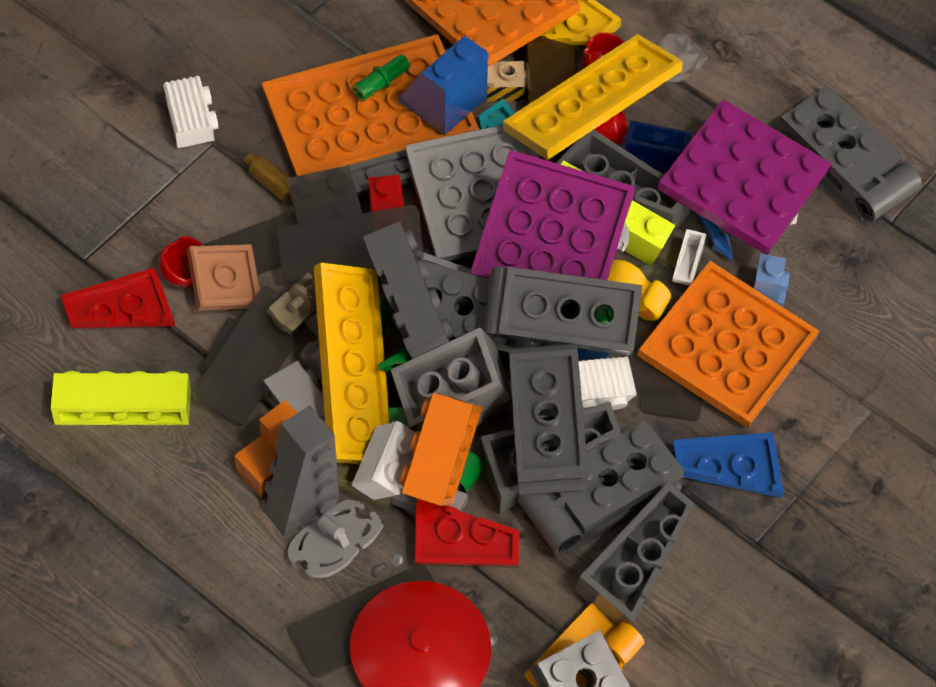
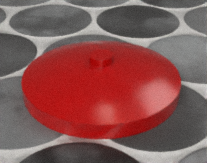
M410 581L383 590L362 609L351 634V665L360 687H481L490 665L491 637L481 612L462 593L436 582Z

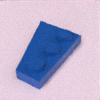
M773 432L673 440V456L684 469V478L779 498L783 497L784 491Z

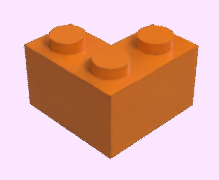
M286 400L259 419L261 436L234 455L236 472L261 498L268 495L265 492L266 482L273 479L270 466L271 462L278 456L274 450L281 423L298 413Z

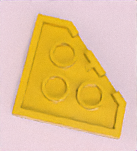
M577 0L580 5L579 12L540 36L570 45H587L590 38L599 32L614 33L621 27L622 19L596 0Z

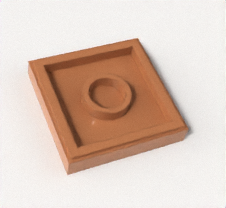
M252 244L190 246L188 248L187 256L197 311L254 309L261 307L263 303Z

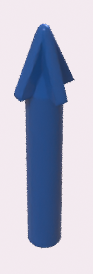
M694 212L713 241L714 246L712 248L729 260H732L729 235H723L718 225Z

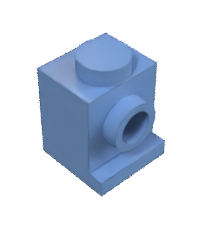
M760 254L754 289L784 307L790 272L784 271L786 258Z

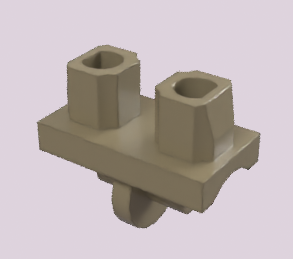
M308 272L267 309L266 312L272 317V322L282 332H287L290 335L317 310L315 280L313 276Z

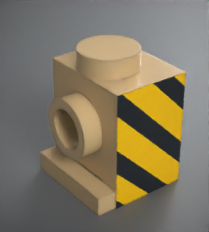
M524 61L496 62L488 67L487 102L501 101L502 99L505 101H524L525 89H528L527 71L524 70Z

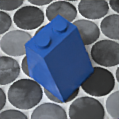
M464 35L411 83L399 96V101L443 135H446L487 98L488 52Z

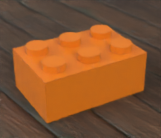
M433 393L431 399L426 398L421 411V418L425 419L421 432H415L410 451L414 452L411 465H405L400 479V484L404 485L403 494L440 506L453 505L483 406L439 393Z

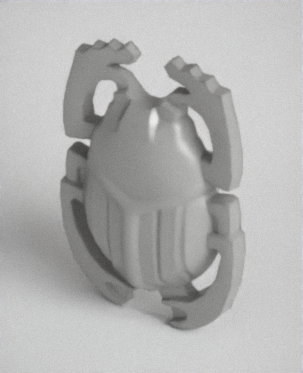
M346 499L336 504L330 511L324 513L320 519L307 525L294 537L288 548L289 560L293 565L298 561H305L308 564V569L305 570V573L309 577L324 578L338 573L348 566L359 553V548L356 547L357 544L362 549H365L376 539L383 529L379 515H376V512H370L369 516L372 520L368 518L358 519L355 508L364 510V504L359 501ZM342 511H350L348 514L336 516ZM366 525H370V531L366 536L362 537ZM304 540L302 550H299V547L302 541Z

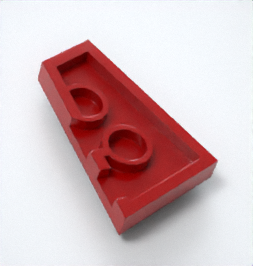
M155 267L61 295L71 328L175 326L172 312Z
M417 498L415 565L519 567V530L483 517L464 513L448 505L440 506Z

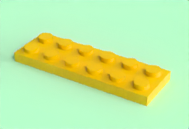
M637 34L503 121V131L548 160L681 72L682 60Z
M319 263L314 266L325 424L335 435L337 463L361 464L376 426H384V424L389 423L386 372L380 371L378 364L384 360L378 276L376 269Z

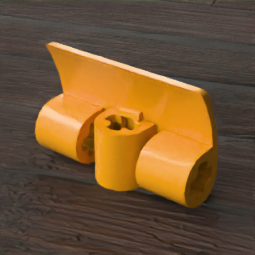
M591 603L532 666L600 630L622 670L645 642L642 635L633 626L621 622L617 627L594 603ZM528 669L525 673V678L534 687H539L531 671ZM577 673V685L579 687H587L586 678L581 673Z

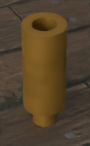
M253 153L246 156L244 163L249 166V174L282 202L288 204L297 197L300 192V186L265 156L257 157Z

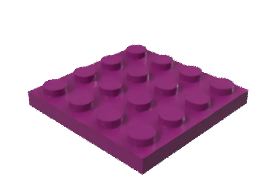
M723 99L661 179L657 189L768 255L827 174L832 163Z
M509 150L470 274L490 279L492 267H514L608 280L636 187Z

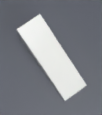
M686 230L672 282L689 286L692 284L703 253L706 239L705 233Z

